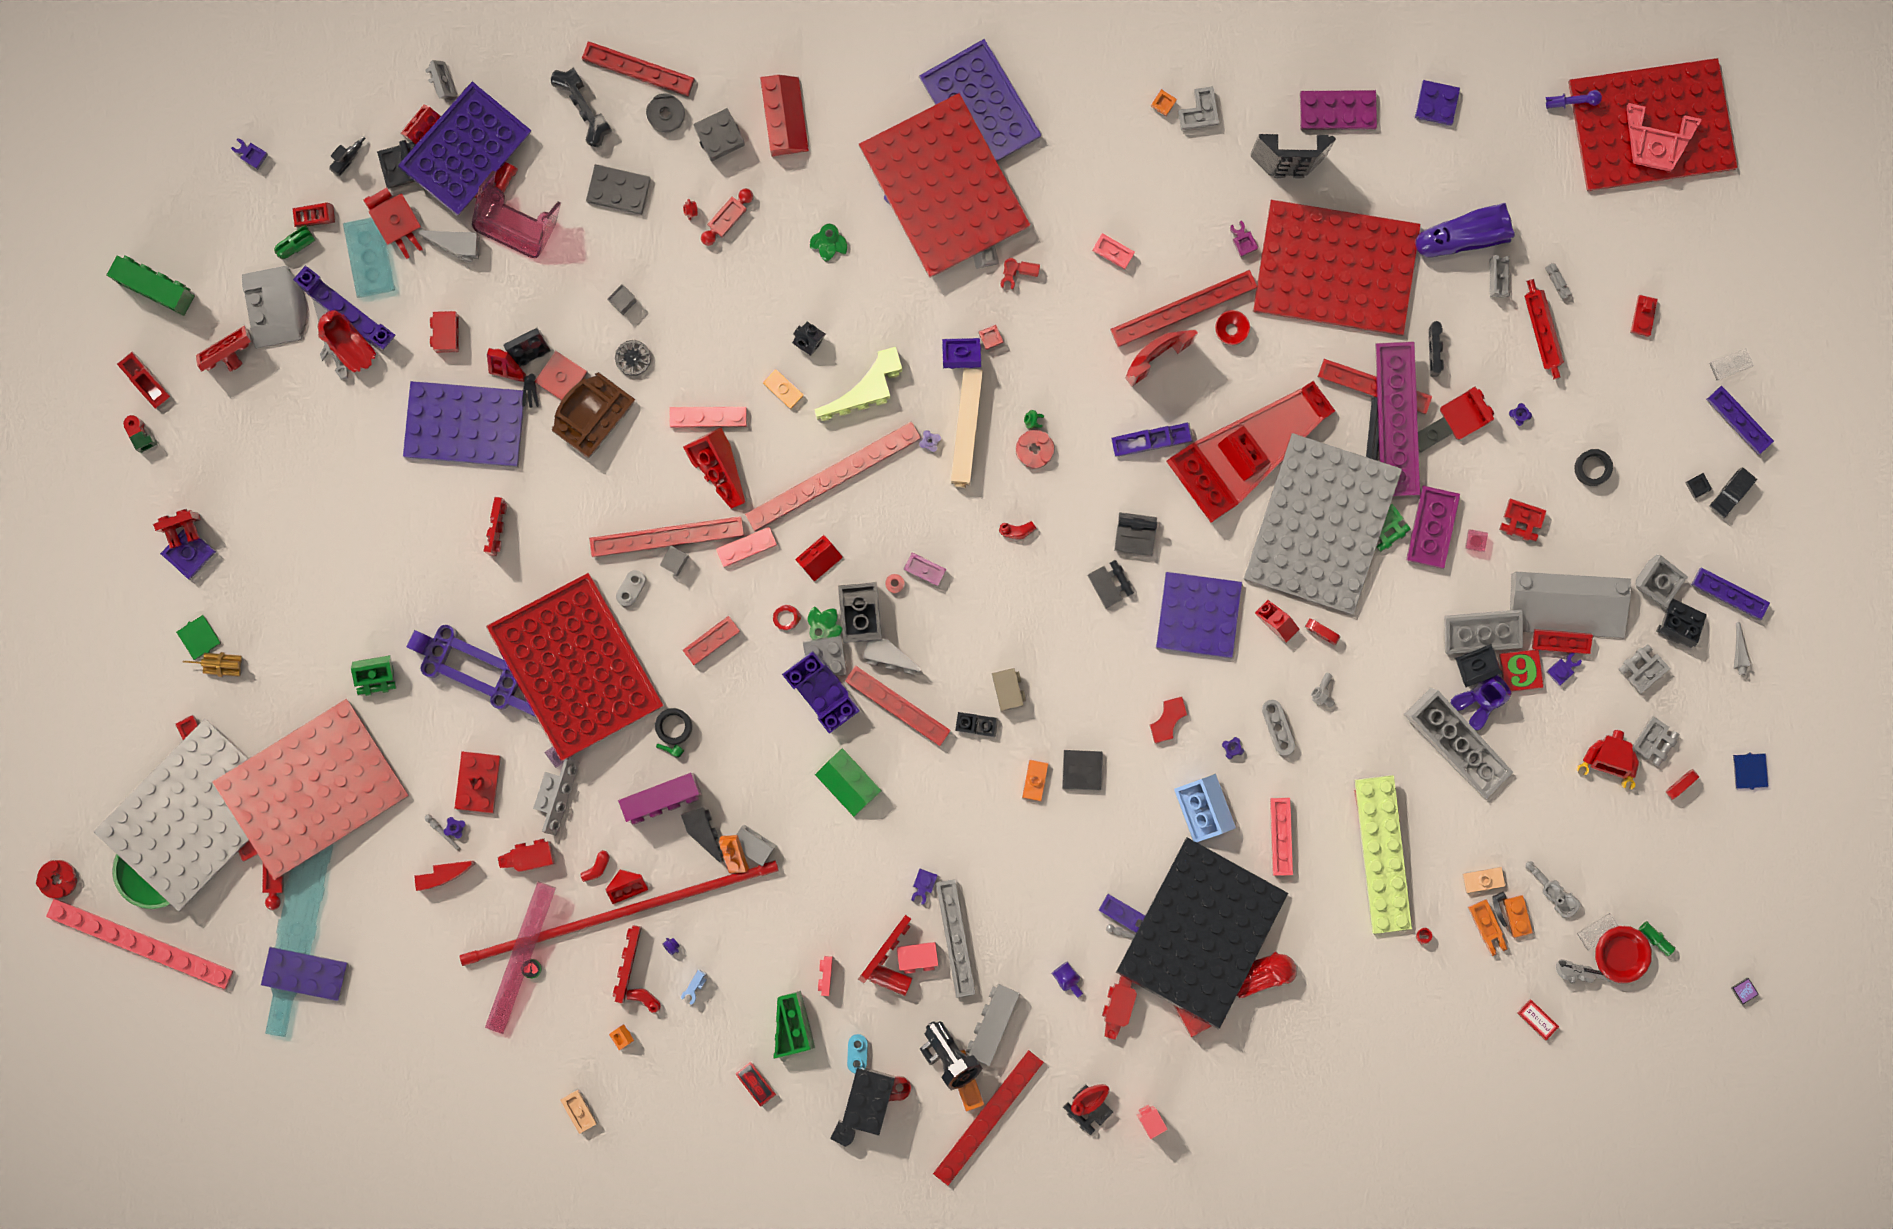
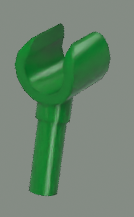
M659 743L656 745V748L667 751L677 758L681 757L684 749L678 745H675L673 749Z

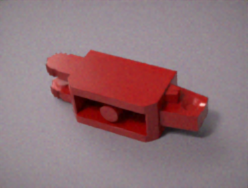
M1123 976L1120 977L1118 984L1114 983L1113 987H1109L1107 997L1110 998L1108 1006L1104 1005L1102 1012L1106 1022L1104 1036L1115 1040L1121 1026L1124 1027L1129 1024L1137 995L1136 991L1130 988L1132 981Z

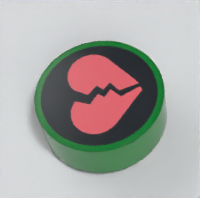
M528 959L522 964L521 970L525 977L532 979L540 975L542 966L538 960Z

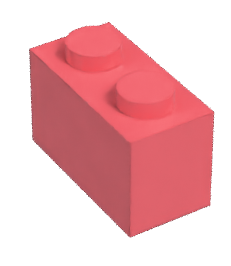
M935 942L897 947L899 970H904V974L914 973L917 968H923V971L935 970L934 966H938Z
M1146 1105L1138 1110L1140 1113L1137 1114V1117L1150 1139L1168 1130L1154 1106Z

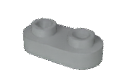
M638 570L630 571L616 594V599L622 606H631L636 601L646 582L642 572ZM634 576L639 578L637 583L632 582ZM624 593L629 594V598L627 600H624L622 598Z

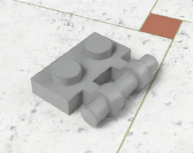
M1648 644L1643 648H1639L1636 654L1631 659H1626L1623 662L1624 665L1619 668L1623 675L1628 670L1632 673L1627 680L1639 694L1644 692L1670 669L1658 654L1652 658L1648 655L1653 650ZM1642 659L1645 664L1638 669L1635 664Z
M1653 716L1634 743L1633 750L1646 759H1649L1652 754L1655 755L1656 758L1652 763L1659 767L1662 761L1665 762L1667 759V754L1671 747L1676 745V740L1680 734L1673 731L1670 736L1667 735L1666 732L1670 727ZM1663 740L1665 742L1661 750L1657 749L1658 744Z

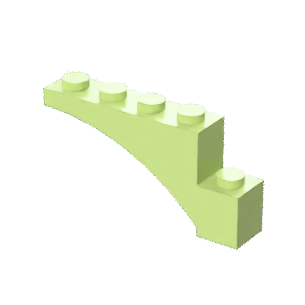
M896 347L877 352L878 357L866 376L851 391L828 405L814 409L817 420H829L833 418L832 415L838 413L840 416L851 413L850 410L856 408L864 410L873 403L877 405L887 403V399H890V394L885 377L894 378L902 372Z

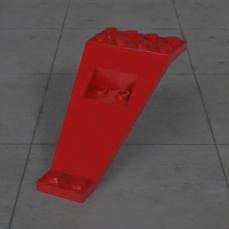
M1312 381L1301 389L1193 442L1170 457L1166 462L1212 523L1236 507L1283 460L1292 433L1306 437L1322 420L1333 414L1335 409L1316 383Z

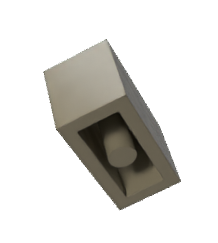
M1015 668L992 673L1000 711L1022 707L1026 697L1024 690L1020 691L1018 683H1021L1019 671L1015 672Z

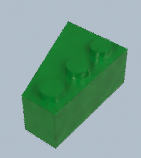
M801 991L779 996L777 998V1024L773 1059L815 1048Z

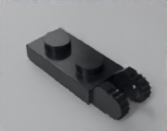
M1434 321L1428 329L1431 377L1439 376L1441 371L1444 370V361L1440 359V352L1443 351V342L1440 341V334L1443 332V328L1439 321Z

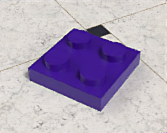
M1423 80L1415 118L1452 126L1460 88Z
M980 338L942 339L943 369L981 367Z
M183 529L178 534L182 545L172 549L168 545L160 554L187 579L191 580L216 551L201 537L198 540L188 542Z

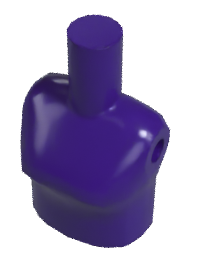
M1068 961L1051 973L1063 991L1071 989L1077 998L1083 994L1077 985L1080 981V976L1070 966Z

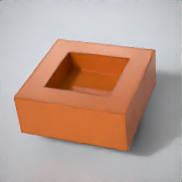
M1161 89L1152 102L1151 107L1167 116L1177 99Z
M624 1024L609 1034L618 1050L634 1041L630 1031Z

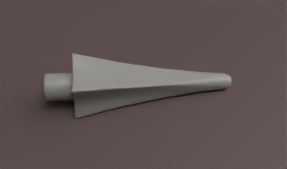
M1737 622L1734 668H1738L1739 675L1747 674L1746 668L1750 666L1742 636L1741 624Z

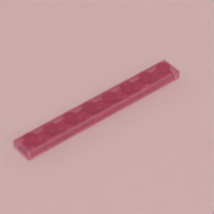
M537 882L485 1025L487 1029L501 1034L505 1031L556 887Z

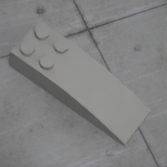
M1430 688L1404 713L1405 717L1485 799L1513 773L1439 690Z

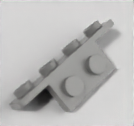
M565 759L560 776L548 772L544 773L533 808L547 813L542 829L544 833L557 835L578 771V761Z

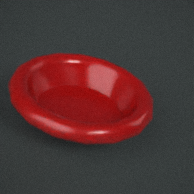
M1617 926L1607 930L1600 937L1595 948V960L1599 970L1607 979L1616 983H1631L1640 979L1648 971L1652 962V949L1648 939L1641 931L1631 926Z

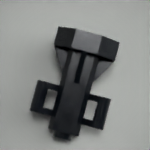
M933 1021L926 1026L927 1030L924 1034L928 1042L920 1047V1051L929 1065L934 1064L939 1059L942 1060L944 1074L941 1078L946 1086L952 1091L962 1088L974 1080L983 1069L974 1055L967 1056L959 1050L943 1022ZM931 1047H933L937 1053L934 1056L929 1051Z

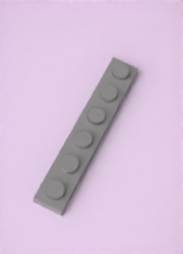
M955 879L936 882L956 998L975 995Z

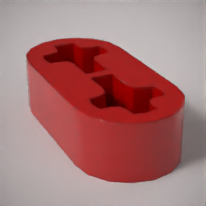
M1309 618L1305 625L1307 630L1333 645H1336L1341 638L1339 634Z
M1691 769L1665 792L1673 800L1700 776L1694 769Z

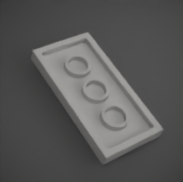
M1521 609L1444 616L1446 654L1472 652L1492 644L1494 650L1523 648V612Z

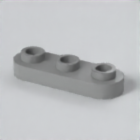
M1268 700L1262 706V713L1275 750L1280 755H1289L1294 751L1295 743L1283 709L1278 701ZM1269 706L1274 707V713L1268 711ZM1276 724H1279L1281 726L1280 731L1275 730L1274 727ZM1283 742L1288 745L1286 750L1281 748Z

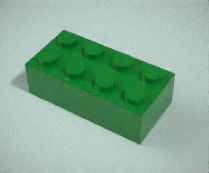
M117 255L106 274L116 283L185 316L195 297L190 293L191 289L176 280L174 282L168 276L160 272L157 273L142 263L140 265L126 255L123 258Z

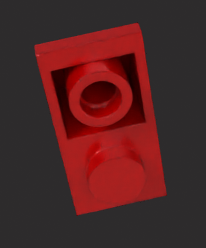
M1269 600L1255 612L1270 630L1286 643L1300 630L1287 613Z

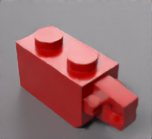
M544 838L533 841L534 845L526 846V843L514 845L515 849L498 857L499 867H514L518 872L553 865L555 860L551 841L545 842Z

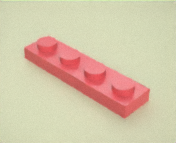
M670 407V427H747V408Z
M1270 798L1273 876L1293 875L1290 798Z

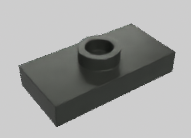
M1444 417L1418 432V449L1420 453L1454 433Z

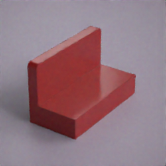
M823 535L795 560L809 577L816 581L840 561L843 556L829 539Z

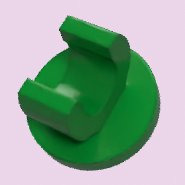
M1030 410L1024 417L1026 427L1029 429L1042 428L1043 425L1037 423V418H1044V415L1037 414L1035 410Z

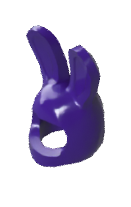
M1497 675L1479 682L1471 691L1455 695L1450 703L1457 711H1460L1477 702L1480 707L1470 718L1469 724L1475 731H1479L1485 725L1490 712L1505 704L1510 699L1512 693L1505 681Z

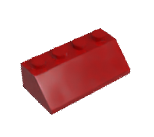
M787 75L760 77L771 156L808 152L799 77Z

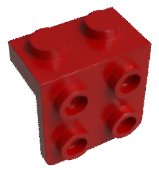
M1476 386L1440 407L1441 414L1458 440L1494 420V411L1489 405H1486L1483 400L1485 399L1484 394L1480 389L1477 390Z

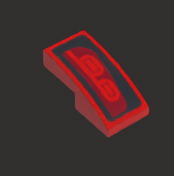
M749 1062L735 1073L760 1107L776 1095L752 1062Z

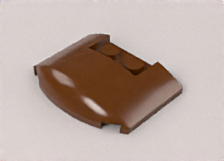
M595 373V376L588 379L584 378L578 382L562 399L554 416L552 432L589 459L622 417L626 415L635 399L601 373Z

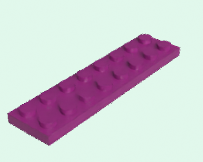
M1415 342L1376 343L1380 462L1402 469L1393 496L1420 495Z

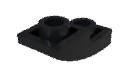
M958 712L955 731L996 737L998 718Z

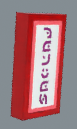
M1531 999L1517 1012L1544 1040H1547L1559 1028Z

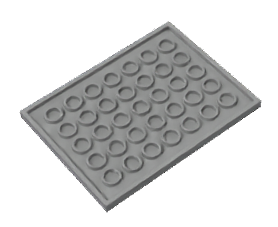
M1292 433L1244 579L1354 615L1402 469Z
M204 719L97 827L94 833L180 912L249 841L212 781L242 764L248 758L212 724Z

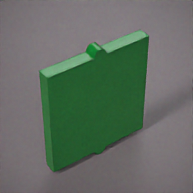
M201 615L192 622L189 621L186 626L176 631L193 660H196L204 653H210L211 649L221 644L204 615Z

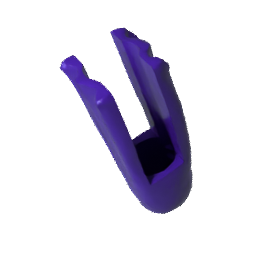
M1501 203L1471 211L1455 219L1430 227L1417 236L1415 246L1422 256L1431 258L1510 243L1511 238L1515 237V232L1512 228V220L1506 203Z

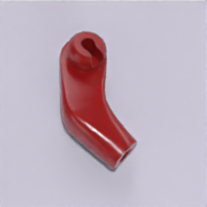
M1032 521L1021 526L1002 523L999 532L1004 537L1023 539L1037 528Z
M600 851L594 865L580 873L583 882L602 876L610 860L607 851Z
M641 988L626 991L627 1000L642 1002L651 1013H656L660 1010L659 1000L648 990Z

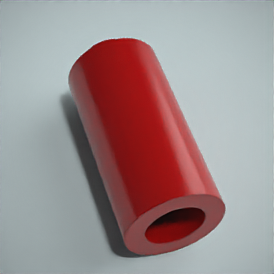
M878 964L875 968L877 973L870 982L906 996L913 978Z

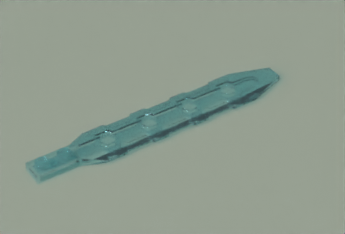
M333 844L290 870L289 879L286 881L284 891L285 899L281 919L278 920L275 948L310 955L312 941L316 935V921L320 902L323 900L325 890L323 886L327 866L331 860ZM271 988L273 996L265 1034L286 1037L293 999L297 993Z

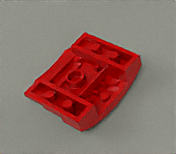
M1196 330L1170 332L1156 338L1138 353L1129 367L1125 379L1133 387L1147 377L1151 368L1149 364L1151 361L1171 347L1179 354L1193 344L1198 332Z

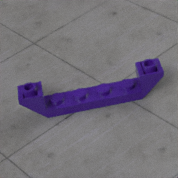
M306 265L293 279L313 300L327 311L336 310L344 314L370 344L384 350L396 336L381 323L378 325L321 280V277Z

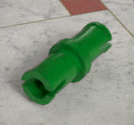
M1645 921L1639 927V931L1650 940V943L1653 946L1656 945L1667 957L1675 951L1676 947L1664 938V934L1658 932L1648 921Z

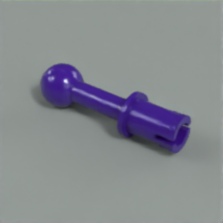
M1592 90L1587 95L1566 97L1565 93H1563L1562 96L1546 97V109L1558 107L1566 109L1568 104L1586 102L1590 105H1598L1602 100V95L1599 91Z

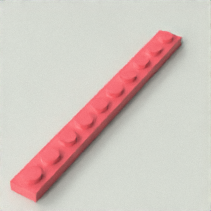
M53 899L46 915L50 919L223 989L227 988L234 971L58 899Z

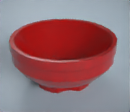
M1229 310L1218 317L1215 331L1217 337L1223 343L1237 345L1247 338L1250 332V323L1243 313ZM1230 324L1235 325L1237 328V332L1234 335H1229L1226 332V327Z

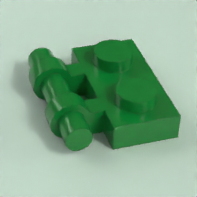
M1393 504L1389 506L1379 536L1381 543L1376 546L1379 552L1392 547V543L1399 538H1404L1406 533L1411 530L1407 523L1402 527L1399 526L1398 522L1404 518ZM1393 527L1395 532L1387 538L1384 533Z

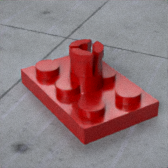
M245 325L196 355L197 366L201 372L213 369L220 360L226 364L230 372L238 369L243 364L235 351L247 348L251 342L249 331Z
M461 751L454 809L494 813L500 755Z

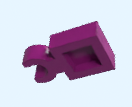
M1241 220L1239 222L1240 230H1236L1233 225L1230 226L1231 233L1237 236L1232 241L1240 257L1258 249L1251 231L1244 232L1245 224Z

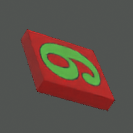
M1539 650L1499 654L1502 679L1511 691L1543 688Z

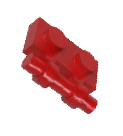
M1510 498L1503 516L1510 519L1509 525L1501 523L1499 530L1505 531L1506 534L1511 536L1513 534L1520 536L1526 541L1532 540L1536 542L1538 534L1532 533L1533 527L1541 529L1547 510ZM1519 522L1527 525L1526 529L1517 528L1516 523Z

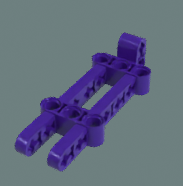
M450 625L440 626L434 638L419 631H413L406 647L425 655L420 667L424 676L435 678L441 673L491 696L490 702L494 708L503 710L511 705L535 716L528 702L514 696L518 684L503 659L457 639V631ZM446 629H450L452 633L448 639L443 637V632ZM441 646L443 654L437 657L435 649ZM452 647L502 669L503 672L496 687L445 665ZM429 664H434L435 671L432 674H428L426 671ZM507 678L513 680V685L510 688H505L504 681ZM502 695L505 698V702L503 705L498 706L496 698Z

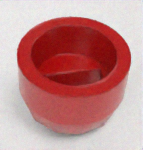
M1421 928L1416 934V939L1421 944L1429 943L1433 937L1432 932L1428 928ZM1419 936H1428V939L1420 938Z

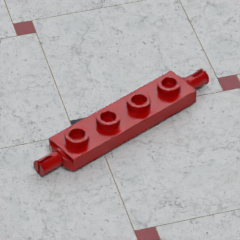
M1534 279L1526 281L1529 292L1524 297L1544 369H1551L1553 380L1559 379L1561 376L1558 367L1564 361L1545 291L1537 290Z

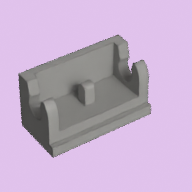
M1494 255L1490 259V297H1510L1509 256L1499 258V255Z
M743 825L736 834L739 837L744 855L761 866L764 865L776 847L774 843L746 825Z

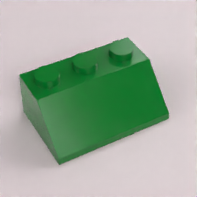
M843 748L815 774L853 817L882 792Z

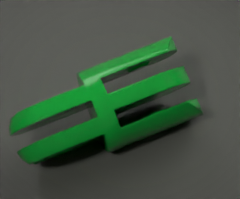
M304 225L275 246L274 252L278 258L286 259L315 242L316 239L312 236L308 227Z

